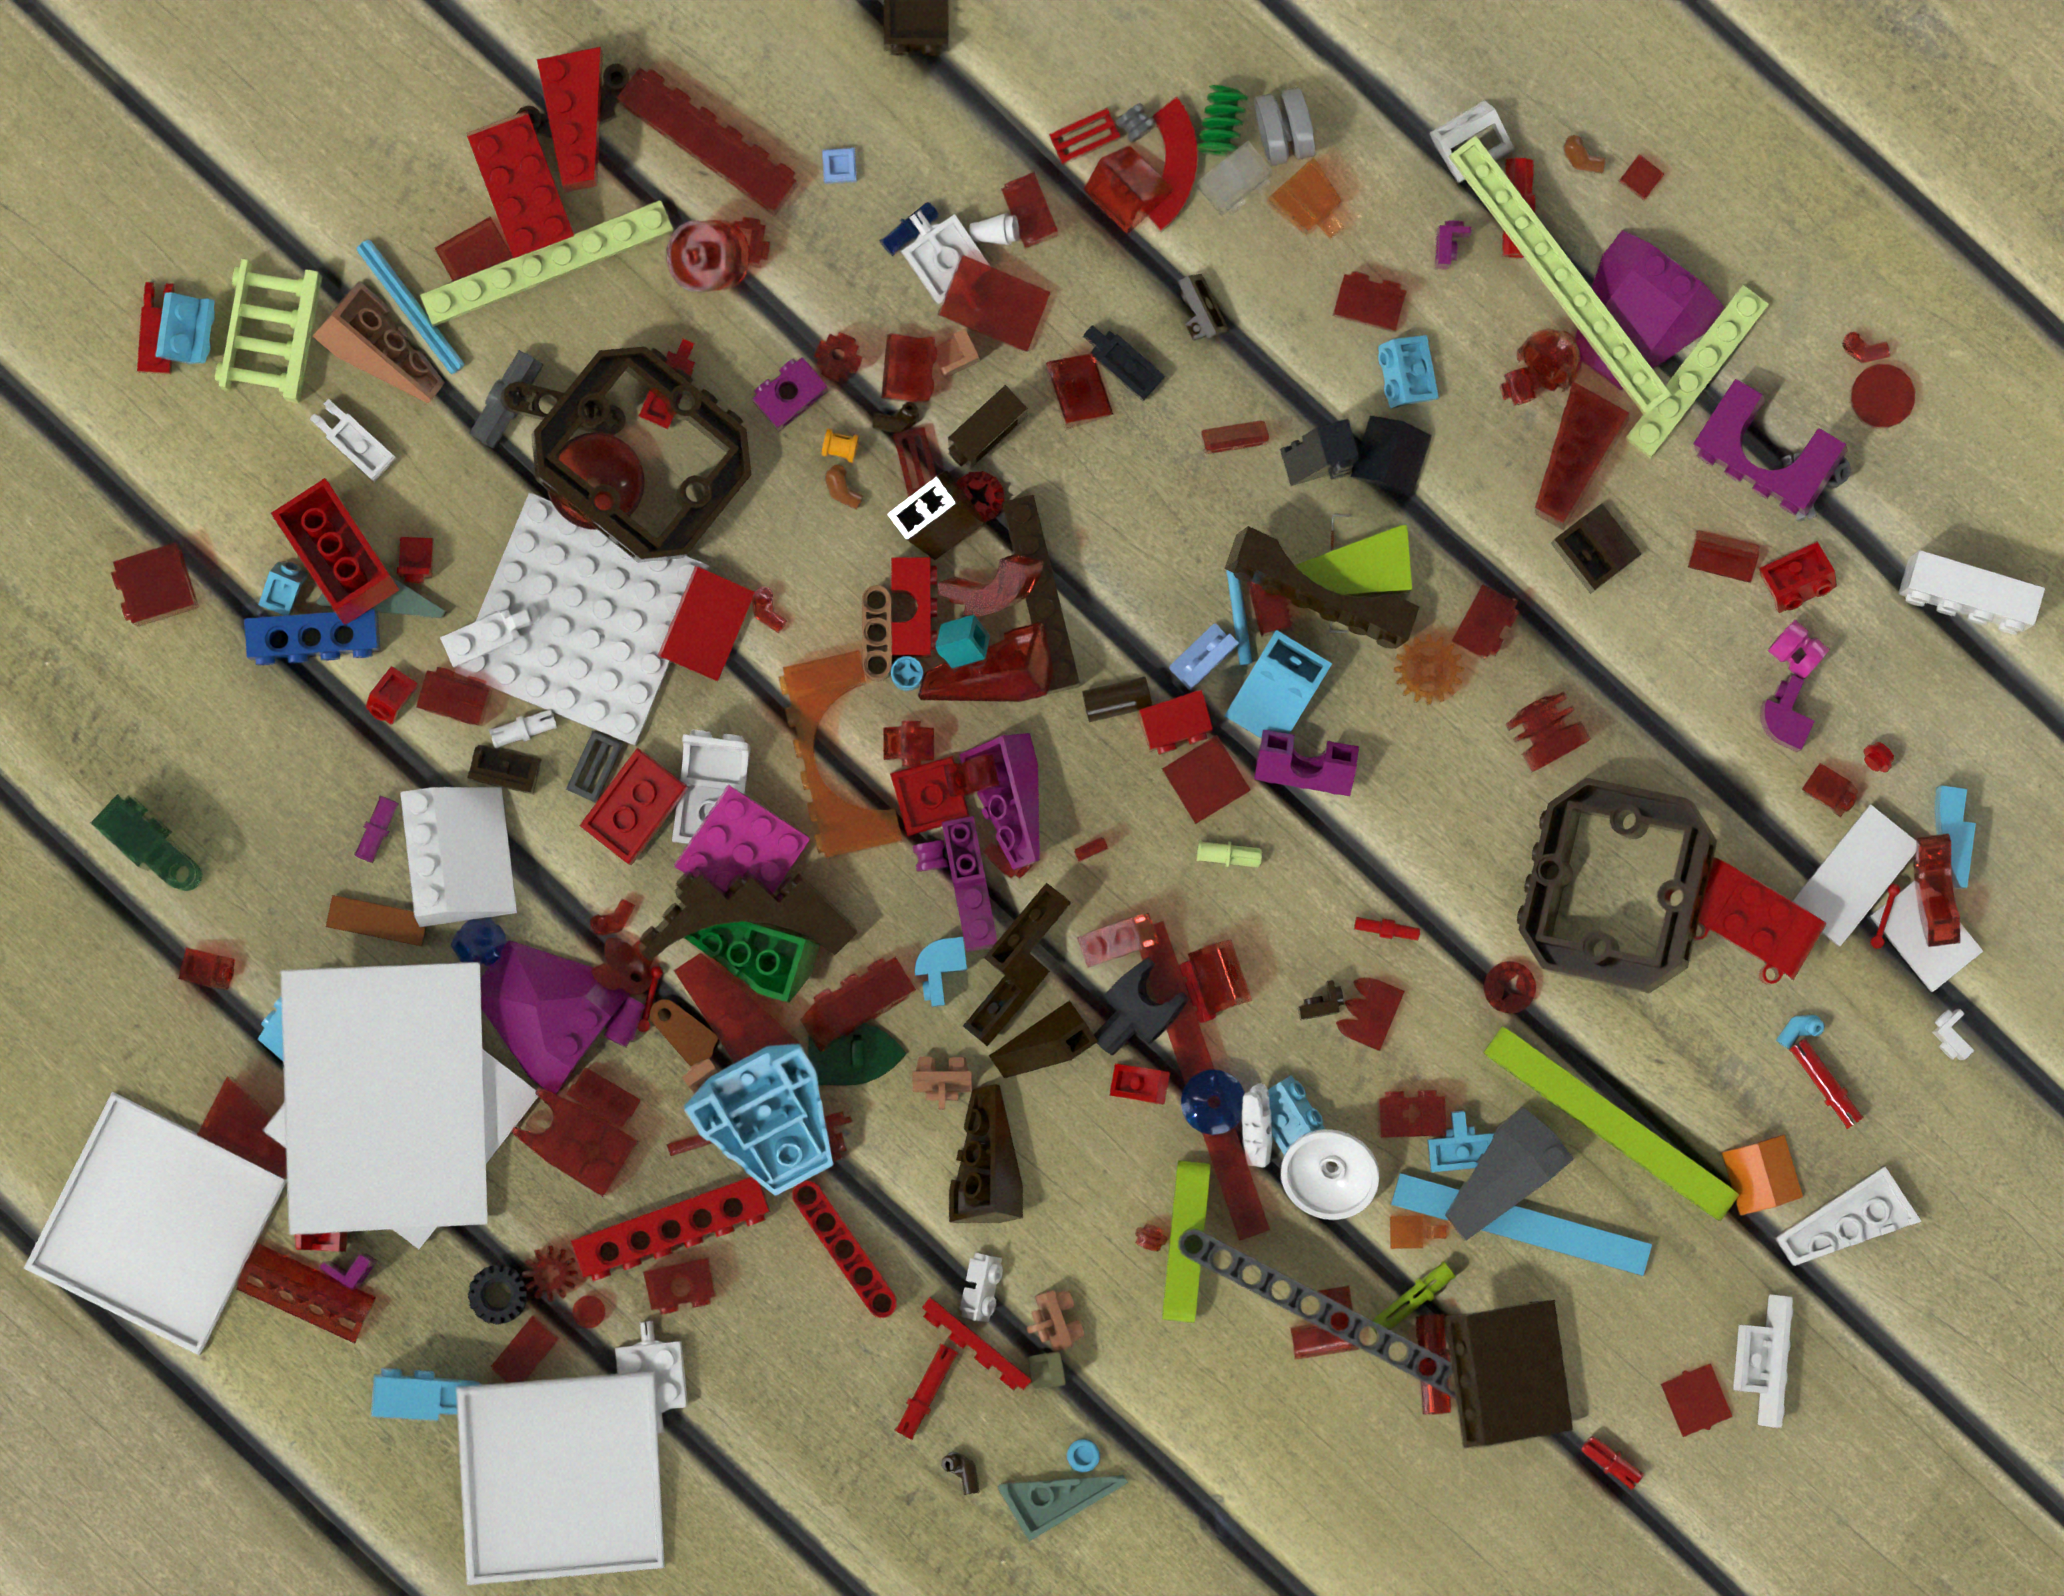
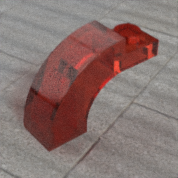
M1013 554L999 559L997 574L989 585L952 577L939 582L937 595L948 597L949 601L954 604H965L964 615L986 616L1018 604L1031 593L1040 578L1044 561Z
M1947 833L1916 837V857H1913L1914 880L1918 910L1927 946L1934 947L1960 943V915L1956 906L1952 884L1950 836Z

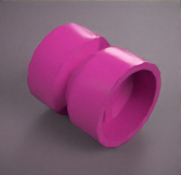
M1794 620L1770 646L1768 652L1781 663L1787 661L1789 663L1788 669L1798 678L1804 680L1830 649L1816 637L1810 639L1808 637L1809 631L1797 620ZM1800 647L1805 652L1803 656L1796 653Z

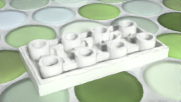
M1870 804L1792 902L1822 919L1827 924L1822 934L1840 947L1922 845Z

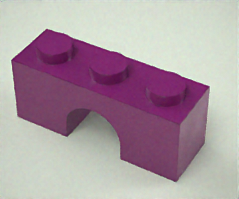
M1263 729L1256 761L1255 780L1322 791L1334 795H1351L1357 769L1359 746L1327 741L1325 751L1320 756L1307 758L1295 751V735Z

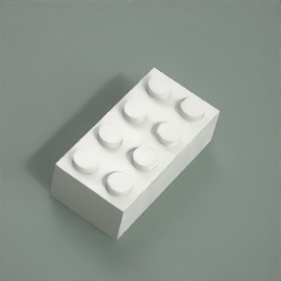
M1919 550L1908 559L1898 594L1906 596L1905 601L1910 604L1924 606L1925 603L1937 606L1936 611L1951 616H1955L1956 612L1969 615L1967 620L1980 625L1992 622L2000 625V631L2017 635L2018 631L2023 632L2035 625L2045 588Z

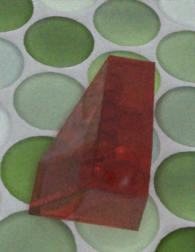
M1039 622L1014 628L1004 633L1005 639L991 646L988 644L986 658L953 669L947 662H944L926 671L918 697L920 700L1021 702L1047 696L1054 671L1044 625Z

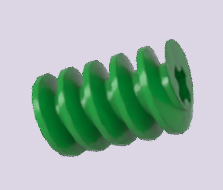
M1209 85V88L1214 92L1207 95V101L1213 105H1208L1204 109V113L1209 118L1202 120V126L1208 130L1200 132L1199 137L1205 143L1198 144L1197 150L1213 156L1226 157L1228 152L1238 151L1239 147L1230 141L1231 139L1241 138V134L1234 131L1233 127L1243 125V121L1235 116L1236 114L1246 112L1245 108L1238 105V101H1246L1248 96L1234 88Z

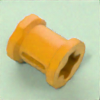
M827 428L821 455L825 457L828 454L846 458L849 463H854L860 435L854 434L851 437L834 433L833 429Z

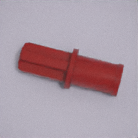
M1595 1436L1589 1437L1582 1446V1452L1604 1468L1603 1472L1605 1474L1610 1472L1627 1485L1630 1490L1636 1486L1634 1483L1638 1484L1644 1475L1642 1471H1639L1622 1458L1620 1451L1614 1452Z

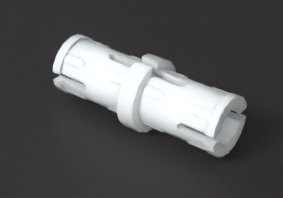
M551 709L526 718H523V716L516 717L517 721L491 728L489 732L492 736L494 747L497 749L522 739L524 742L529 741L533 735L557 729V724Z

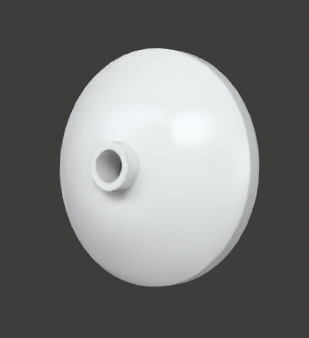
M1317 1130L1301 1136L1288 1148L1281 1166V1180L1286 1194L1298 1208L1318 1218L1337 1220L1354 1216L1370 1204L1378 1188L1379 1169L1370 1149L1356 1137L1338 1130ZM1328 1162H1335L1338 1164V1166L1332 1167L1328 1164Z

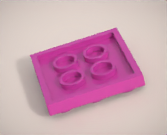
M728 784L675 862L674 867L683 873L687 871L692 873L698 867L725 893L728 891V883L737 874L740 873L743 876L749 870L774 893L809 842L810 837Z

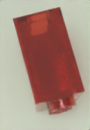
M177 543L168 544L113 562L115 571L111 572L116 589L122 590L125 602L121 603L123 615L126 621L131 620V623L136 627L199 608L181 546Z

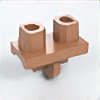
M919 1057L916 1071H912L913 1092H926V1100H938L939 1110H945V1101H958V1092H971L972 1089L971 1072H968L965 1057L949 1058V1071H936V1058Z
M1053 1290L1035 1296L1039 1309L1031 1312L1035 1324L1026 1327L1028 1334L1037 1331L1041 1343L1050 1340L1053 1352L1073 1347L1072 1343L1083 1337L1084 1331L1079 1320L1065 1324L1062 1311L1074 1307L1071 1293L1069 1291L1055 1293Z

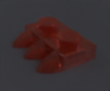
M1359 978L1354 980L1353 983L1357 991L1366 999L1353 998L1345 1001L1348 1011L1357 1020L1342 1019L1337 1021L1336 1025L1340 1032L1348 1039L1380 1051L1405 991L1377 979Z

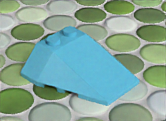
M800 1044L767 1046L709 1077L684 1105V1110L699 1134L720 1148L729 1159L732 1158L741 1165L746 1173L775 1196L833 1166L816 1071Z

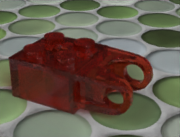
M538 1087L535 1094L542 1098L553 1113V1122L550 1128L543 1133L536 1134L514 1126L511 1132L547 1163L602 1197H606L640 1140L588 1108ZM596 1142L600 1145L598 1151L602 1155L599 1159L594 1157L591 1161L587 1158L589 1153L586 1151L588 1145L593 1146Z

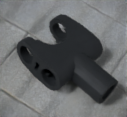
M1146 958L1120 977L1103 997L1116 1012L1093 1035L1098 1041L1097 1044L1110 1055H1115L1136 1032L1148 1044L1154 1042L1175 1021L1188 1002L1189 998L1183 992H1180L1170 1002H1165L1164 1004L1156 1003L1150 999L1146 991V982L1150 976L1149 972L1155 966V963L1150 958Z

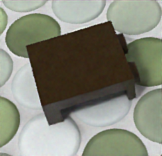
M884 0V51H890V54L894 56H906L910 54V51H923V55L938 56L942 55V51H949V0Z

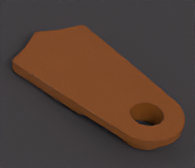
M659 1000L651 1007L650 1019L652 1023L691 1067L700 1061L711 1058L714 1046L719 1038L715 1033L670 1000ZM662 1008H667L671 1011V1017L667 1021L661 1020L658 1016V1012Z

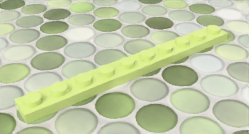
M1474 136L1448 156L1642 414L1646 415L1672 394L1477 136Z

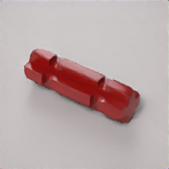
M1192 959L1181 963L1179 969L1182 977L1186 976L1187 981L1184 983L1192 1006L1197 1007V1011L1194 1012L1198 1022L1204 1023L1216 1018V1012L1213 1005H1209L1208 1001L1211 998L1203 976L1199 977L1198 972L1201 970L1197 960Z

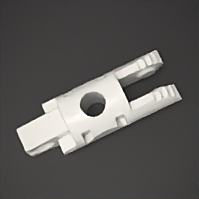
M1262 1083L1254 1085L1243 1096L1242 1133L1248 1165L1266 1167L1270 1163L1272 1148L1269 1094L1267 1087Z

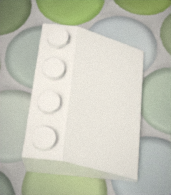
M431 787L400 792L414 915L419 926L424 927L517 913L502 787Z

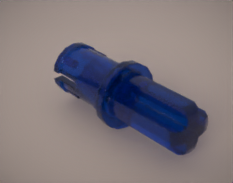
M926 202L909 217L921 210L929 224H931L938 218L939 213L931 203ZM909 217L907 219H900L901 224L883 239L879 240L883 248L892 257L913 238L916 240L920 233Z

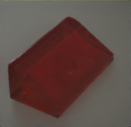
M1262 420L1201 431L1203 449L1206 455L1267 445L1269 442L1267 427Z
M1697 530L1688 568L1751 583L1759 557V545Z

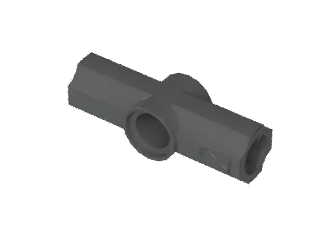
M519 350L502 379H498L490 390L485 401L486 406L469 434L487 446L495 448L511 419L514 420L518 416V414L509 412L502 406L500 401L502 390L513 382H523L532 385L541 372L543 364ZM518 389L508 394V397L513 399L514 405H517L520 401L527 400V398L519 396L520 390Z

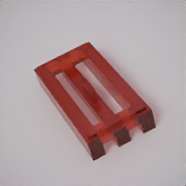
M925 427L893 434L908 498L925 486L914 436L920 435L930 479L932 480L936 477ZM906 438L919 488L915 489L912 486L901 442L902 439Z

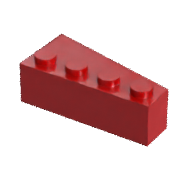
M601 47L537 59L561 182L565 193L596 187L598 180L600 104L602 94Z

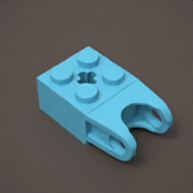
M381 1368V1374H374L372 1417L438 1421L439 1414L458 1415L456 1387L482 1384L473 1380L435 1377L434 1371L414 1370V1376L401 1375V1369Z

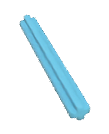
M368 239L362 242L356 248L357 252L449 373L454 374L461 370L464 362L436 326H432L426 312L372 241Z

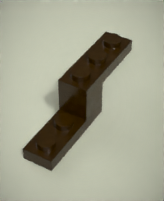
M1047 882L984 957L1004 977L965 1022L963 1027L987 1047L1050 972L1030 952L1069 907L1071 902Z

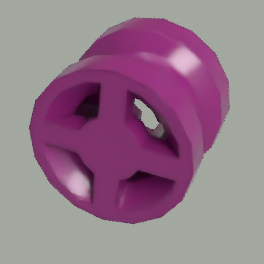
M944 840L912 846L913 853L918 858L916 864L917 872L948 867L947 859L943 857L942 852L945 848Z

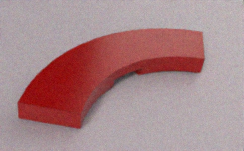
M1178 97L1152 115L1163 139L1165 166L1157 188L1140 208L1160 233L1171 224L1184 207L1190 195L1197 170L1198 151L1195 131L1191 119Z

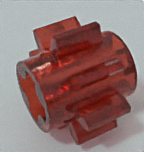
M1527 367L1504 374L1506 382L1499 386L1504 401L1512 399L1513 405L1518 406L1537 399L1535 391L1541 388L1537 373L1529 375Z

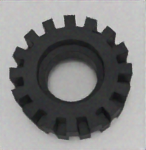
M493 1265L484 1268L474 1276L469 1285L468 1299L471 1310L473 1309L476 1313L475 1315L487 1323L503 1324L516 1319L526 1308L525 1305L529 1298L528 1285H526L524 1277L517 1270L506 1265ZM493 1282H503L511 1291V1298L503 1307H494L486 1299V1290Z

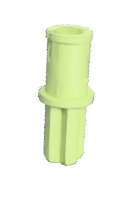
M1199 840L1196 861L1224 863L1225 867H1229V864L1257 868L1261 865L1262 850L1260 848L1231 845L1232 842L1228 841V844H1220Z

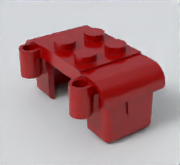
M1714 857L1698 923L1702 933L1699 937L1695 936L1694 941L1704 939L1711 930L1766 963L1759 971V979L1762 983L1770 985L1779 982L1783 974H1786L1794 981L1827 924L1822 919L1749 875ZM1769 968L1775 973L1773 980H1769L1766 977V971Z

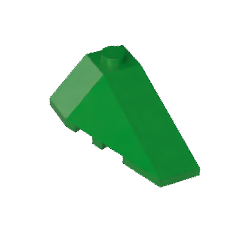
M744 921L714 925L684 937L710 958L724 966L731 974L748 984L758 994L787 1003L791 1002L811 976L820 948L819 943Z

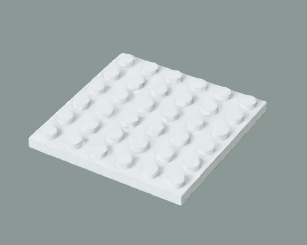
M529 492L476 621L499 611L509 610L510 615H514L526 610L529 613L532 624L518 629L520 637L514 639L513 643L456 667L455 673L545 710L551 709L555 714L636 746L670 664V661L657 655L694 567L698 566L708 571L710 566L687 556L680 559L638 563L575 511Z

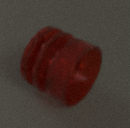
M1565 691L1540 698L1519 710L1505 724L1508 731L1521 725L1523 726L1525 731L1513 738L1515 743L1530 739L1532 745L1521 754L1531 773L1592 740L1582 721L1566 725L1564 719L1575 710L1573 705L1560 712L1556 706L1568 699Z

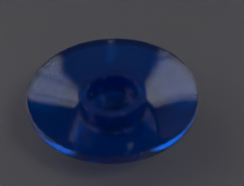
M1216 1069L1202 1071L1193 1076L1183 1089L1181 1095L1182 1113L1186 1121L1201 1133L1209 1135L1226 1133L1232 1130L1242 1119L1244 1089L1234 1076L1225 1071ZM1210 1096H1217L1220 1099L1219 1107L1215 1109L1209 1107L1208 1099Z

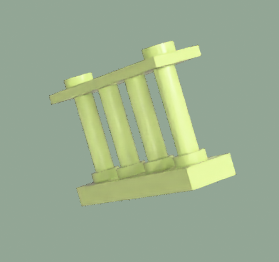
M241 259L240 267H235L233 272L232 285L236 286L224 358L223 362H218L215 381H219V387L223 391L229 392L231 380L279 388V392H283V398L286 401L300 403L322 276L319 272L305 270L304 278L299 277L298 280L252 273V264L246 259ZM248 286L296 293V296L300 297L298 310L293 309V312L245 304ZM247 317L289 324L291 328L295 329L293 341H288L286 344L240 336L242 319ZM237 349L285 356V360H289L287 373L282 372L281 375L234 368Z

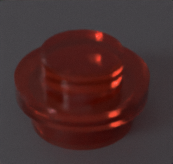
M1145 1224L1144 1228L1139 1227L1135 1232L1137 1236L1136 1244L1151 1251H1160L1162 1245H1166L1168 1240L1163 1235L1161 1228L1151 1224Z
M587 1295L575 1302L572 1313L578 1325L584 1328H594L604 1320L606 1311L603 1302L599 1298Z

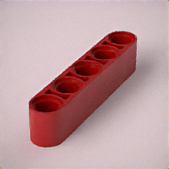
M803 1181L797 1184L792 1192V1199L867 1309L878 1318L890 1316L897 1307V1298L826 1194L813 1181ZM804 1186L813 1187L817 1193L816 1200L810 1205L803 1204L798 1198L799 1190ZM822 1213H830L835 1218V1226L829 1232L818 1228L817 1219ZM840 1240H849L853 1244L854 1253L851 1257L841 1258L837 1255L836 1245ZM865 1266L872 1271L873 1279L870 1284L860 1285L856 1282L854 1273L857 1268ZM884 1293L890 1297L892 1305L888 1311L879 1312L873 1306V1299L876 1295Z

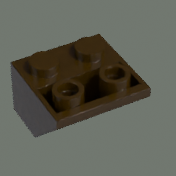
M948 470L936 476L888 513V516L905 539L934 560H937L986 523Z
M1602 503L1551 542V545L1590 594L1642 555Z

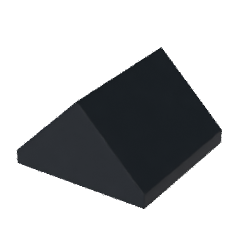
M1370 415L1358 451L1359 457L1350 477L1412 497L1432 435L1405 421Z

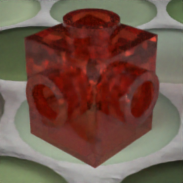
M838 332L837 336L829 334L826 341L820 340L814 358L818 359L817 367L822 370L821 375L839 382L840 378L848 381L851 373L857 374L863 356L859 355L860 347L855 344V338ZM839 349L843 351L844 357L841 360H835L832 357L834 350Z
M901 721V726L884 727L883 760L901 761V767H921V761L934 760V728L921 727V721Z

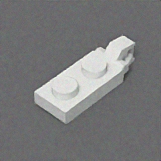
M509 610L499 611L442 636L440 639L453 668H456L513 643L514 639L520 637L517 630L532 624V620L526 610L514 615H510Z

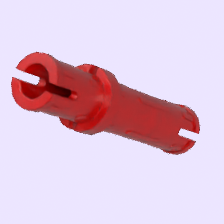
M1807 1038L1798 1043L1806 1054H1803L1797 1044L1789 1049L1825 1097L1824 1103L1827 1107L1831 1105L1846 1129L1854 1125L1847 1112L1856 1123L1864 1118L1846 1095L1848 1093L1847 1089L1840 1087L1809 1044Z
M940 1343L912 1399L908 1398L906 1402L908 1407L894 1431L911 1440L914 1439V1435L925 1414H930L932 1409L929 1407L958 1352Z

